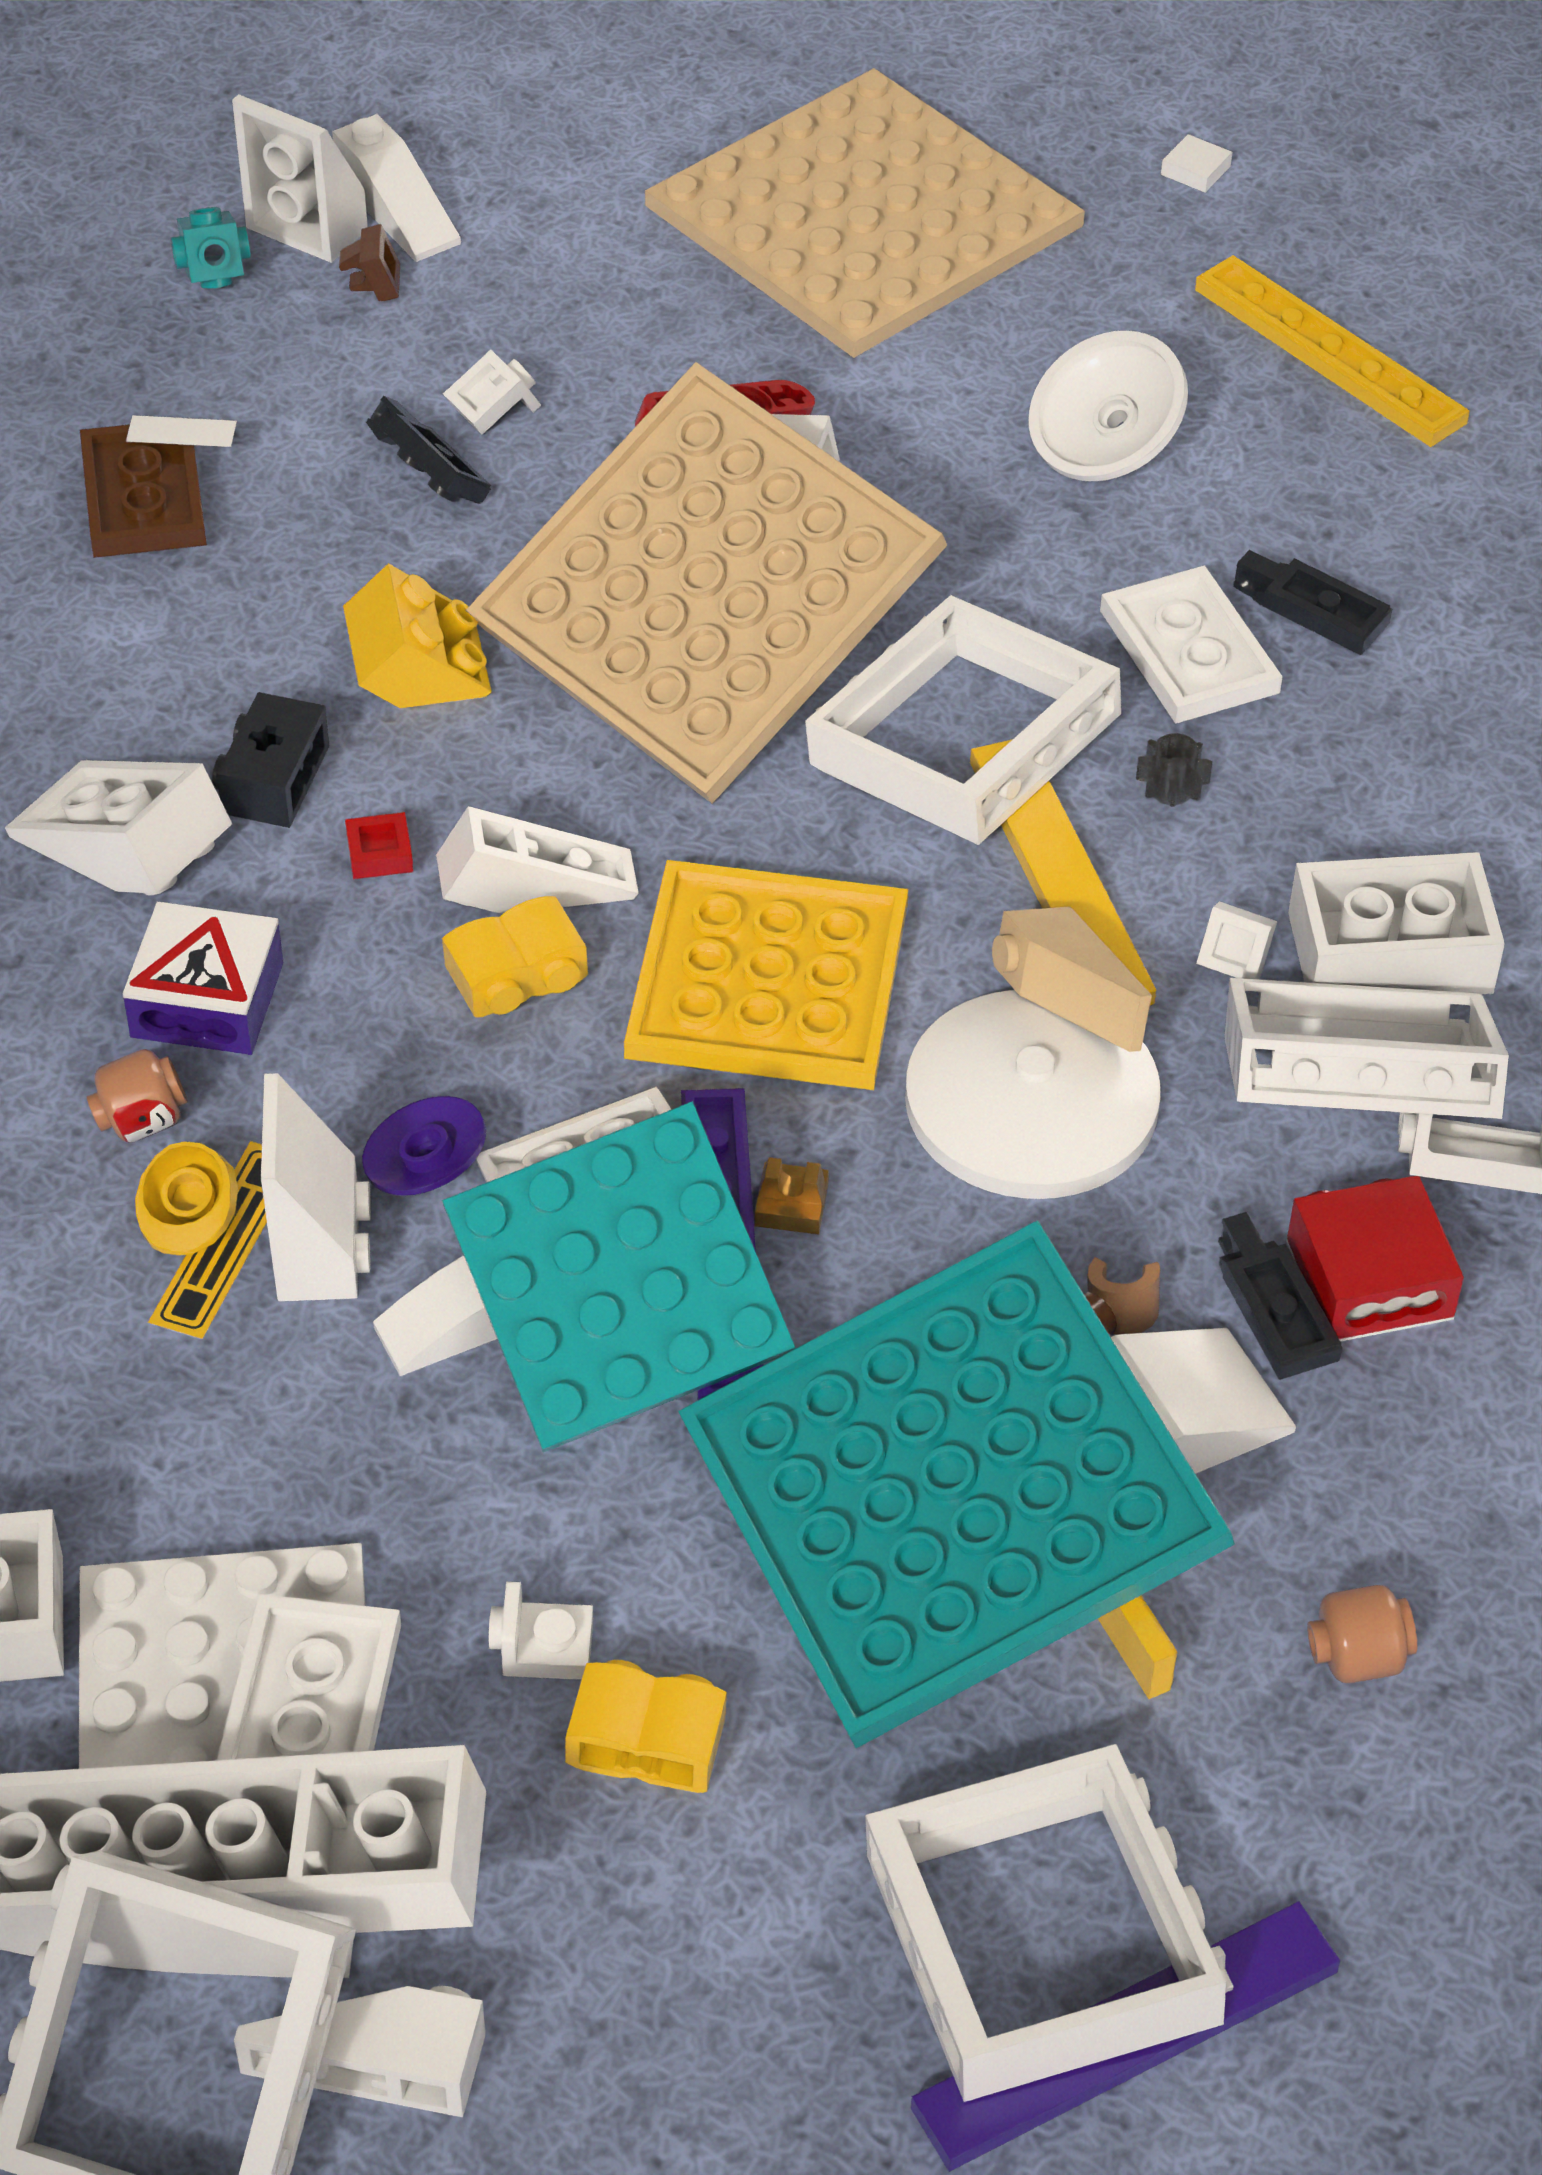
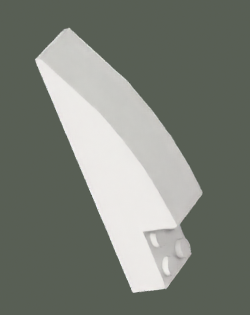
M465 1745L0 1774V1950L35 1957L40 1945L50 1939L57 1913L56 1910L51 1909V1894L59 1872L65 1865H70L73 1856L94 1851L105 1852L355 1928L356 1933L473 1927L486 1789ZM102 1891L83 1963L161 1972L292 1978L299 1951ZM353 1944L343 1978H349Z

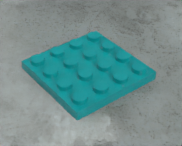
M693 1101L442 1200L542 1452L557 1448L760 1366L795 1349L793 1340Z

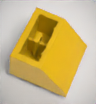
M388 563L343 605L358 685L398 708L486 697L492 692L486 669L487 660L481 647L477 629L478 621L466 612L469 606L461 600H451L432 589L420 576L415 574L408 575Z

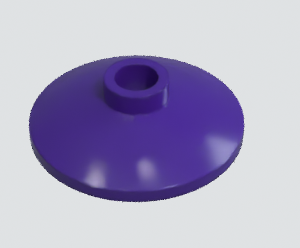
M438 1096L413 1102L391 1114L373 1131L363 1150L362 1165L364 1172L372 1185L380 1191L392 1195H416L437 1189L460 1176L476 1160L486 1139L485 1121L477 1107L462 1098Z

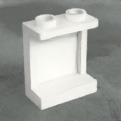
M1400 1112L1398 1152L1409 1153V1175L1542 1194V1125L1540 1133L1432 1118L1433 1114Z

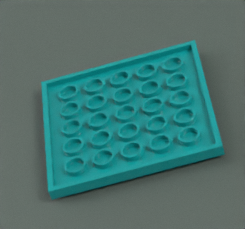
M1038 1220L678 1411L855 1748L868 1743L1235 1545L1229 1527Z

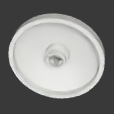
M1008 990L966 1001L949 1010L929 1026L914 1047L909 1060L906 1075L905 1102L911 1127L919 1142L936 1162L956 1177L973 1186L1005 1196L1030 1199L1059 1198L1086 1192L1104 1185L1126 1171L1141 1156L1148 1146L1157 1124L1160 1104V1080L1155 1062L1144 1043H1142L1141 1051L1129 1052L1021 997L1015 990Z

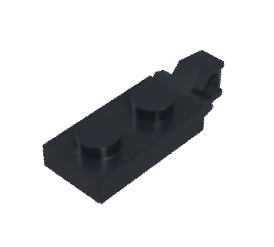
M383 395L380 399V404L371 418H368L366 421L377 439L390 445L397 444L400 447L397 455L414 469L426 472L431 477L428 482L429 487L443 498L456 502L458 497L477 504L482 503L491 490V484L431 427L421 424L398 401Z
M1248 550L1237 562L1233 587L1252 597L1259 605L1359 655L1365 652L1390 623L1393 610L1390 608V605L1295 558L1289 564L1281 562L1278 564Z
M1247 1212L1223 1218L1222 1235L1218 1238V1243L1224 1253V1256L1220 1257L1219 1262L1223 1279L1278 1379L1288 1378L1340 1361L1343 1349L1342 1343L1286 1244L1278 1246L1274 1240L1264 1243Z

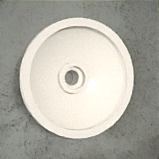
M1107 332L1078 343L1061 355L1050 366L1035 389L1029 409V430L1035 448L1052 469L1076 480H1109L1140 468L1164 449L1176 433L1183 419L1188 398V385L1183 367L1167 345L1157 338L1141 332Z

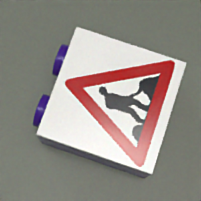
M157 902L123 991L130 1038L252 1055L284 963L278 918Z

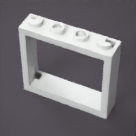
M950 595L805 720L810 764L839 780L979 845L1121 715L1120 668ZM957 655L1057 699L964 784L863 738Z
M1230 978L1225 1043L1237 1102L1502 1119L1509 1055L1482 994ZM1245 991L1259 992L1258 1007L1248 1006ZM1450 1004L1470 1005L1469 1023L1461 1019H1449ZM1255 1049L1272 1050L1271 1065L1258 1064Z
M1117 1744L865 1815L869 1863L964 2102L1224 2025L1225 1993L1233 1990V1985L1225 1970L1226 1955L1220 1946L1210 1948L1203 1933L1205 1918L1200 1899L1193 1886L1182 1887L1175 1872L1177 1869V1856L1170 1834L1164 1826L1154 1827L1148 1811H1150V1799L1143 1777L1137 1779L1135 1773L1130 1774ZM1103 1811L1179 1982L987 2038L917 1863Z
M94 1851L73 1856L70 1865H65L55 1880L50 1902L51 1909L57 1911L49 1941H44L38 1948L30 1970V1985L36 1987L28 2017H23L18 2023L9 2046L8 2059L15 2066L8 2091L0 2096V2169L17 2175H135L34 2142L101 1894L104 1891L299 1951L239 2175H290L356 1929L105 1852Z

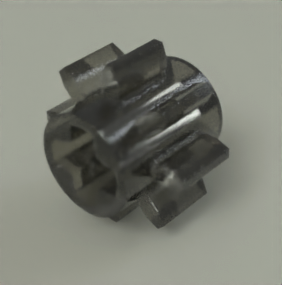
M1179 733L1166 734L1157 741L1150 739L1147 743L1146 755L1138 756L1136 780L1147 782L1145 797H1153L1160 803L1170 805L1171 807L1183 804L1190 799L1200 800L1202 785L1210 784L1212 761L1201 759L1203 744L1201 742L1196 743L1191 737Z

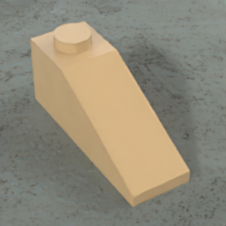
M1071 907L1003 911L1000 934L995 937L992 945V958L994 967L1021 997L1129 1052L1141 1051L1152 995Z

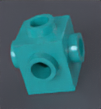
M206 207L190 211L189 217L177 218L179 236L171 237L176 269L185 268L191 283L200 282L202 288H219L232 284V277L244 275L242 259L251 258L248 235L245 226L236 227V222L229 211L221 212L219 207ZM212 244L220 245L223 248L222 255L204 257L205 249Z

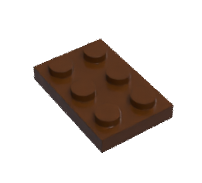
M130 424L80 430L93 558L207 545L194 445L126 442Z

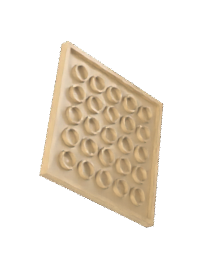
M875 68L645 190L646 207L853 358L1083 227L1085 211Z
M695 362L466 609V612L478 621L477 625L713 804L947 547V543L941 532Z

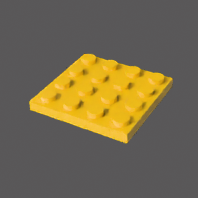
M667 860L624 1039V1059L874 1090L907 912L908 889Z

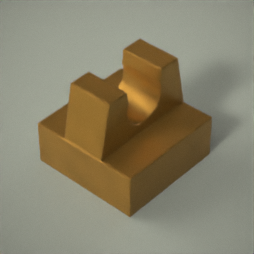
M768 1157L767 1162L764 1163L755 1209V1227L819 1235L828 1188L829 1170L822 1169L820 1163L807 1162V1166L803 1167L782 1164V1159Z

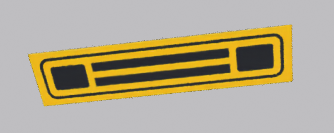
M250 1141L234 1169L238 1184L235 1214L228 1228L214 1244L194 1254H187L184 1257L148 1323L203 1339L267 1223L261 1183L262 1144Z

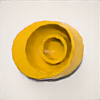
M184 1141L170 1144L155 1155L141 1175L135 1197L136 1217L143 1237L151 1247L164 1254L187 1255L194 1254L214 1244L226 1231L235 1214L238 1184L234 1168L221 1154L202 1143Z

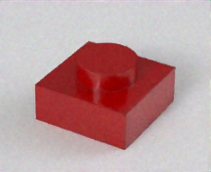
M405 812L345 819L353 879L414 872Z

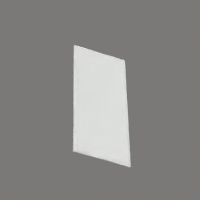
M132 415L126 442L231 447L237 421Z

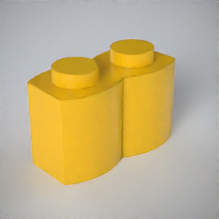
M543 896L527 900L507 910L500 917H485L470 921L453 929L442 938L445 967L474 1017H484L493 1013L498 1015L507 1014L515 1010L531 996H544L550 993L568 991L588 975L586 945L556 896Z
M610 1660L606 1663H586L565 1737V1763L587 1772L618 1778H638L649 1784L696 1793L707 1792L725 1722L727 1692L715 1687L709 1680L694 1674L656 1678L644 1672L638 1665L625 1660Z

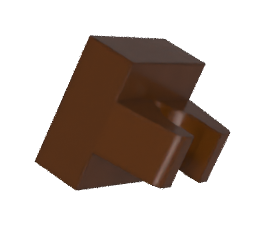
M382 224L361 229V239L340 251L339 268L341 271L352 268L362 270L350 274V290L374 291L378 301H387L399 297L401 264Z

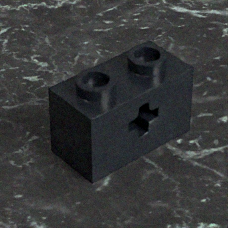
M261 692L257 693L248 713H241L237 718L233 732V742L226 755L220 754L213 769L212 784L215 789L219 790L220 800L229 816L287 828L291 827L330 746L325 705Z

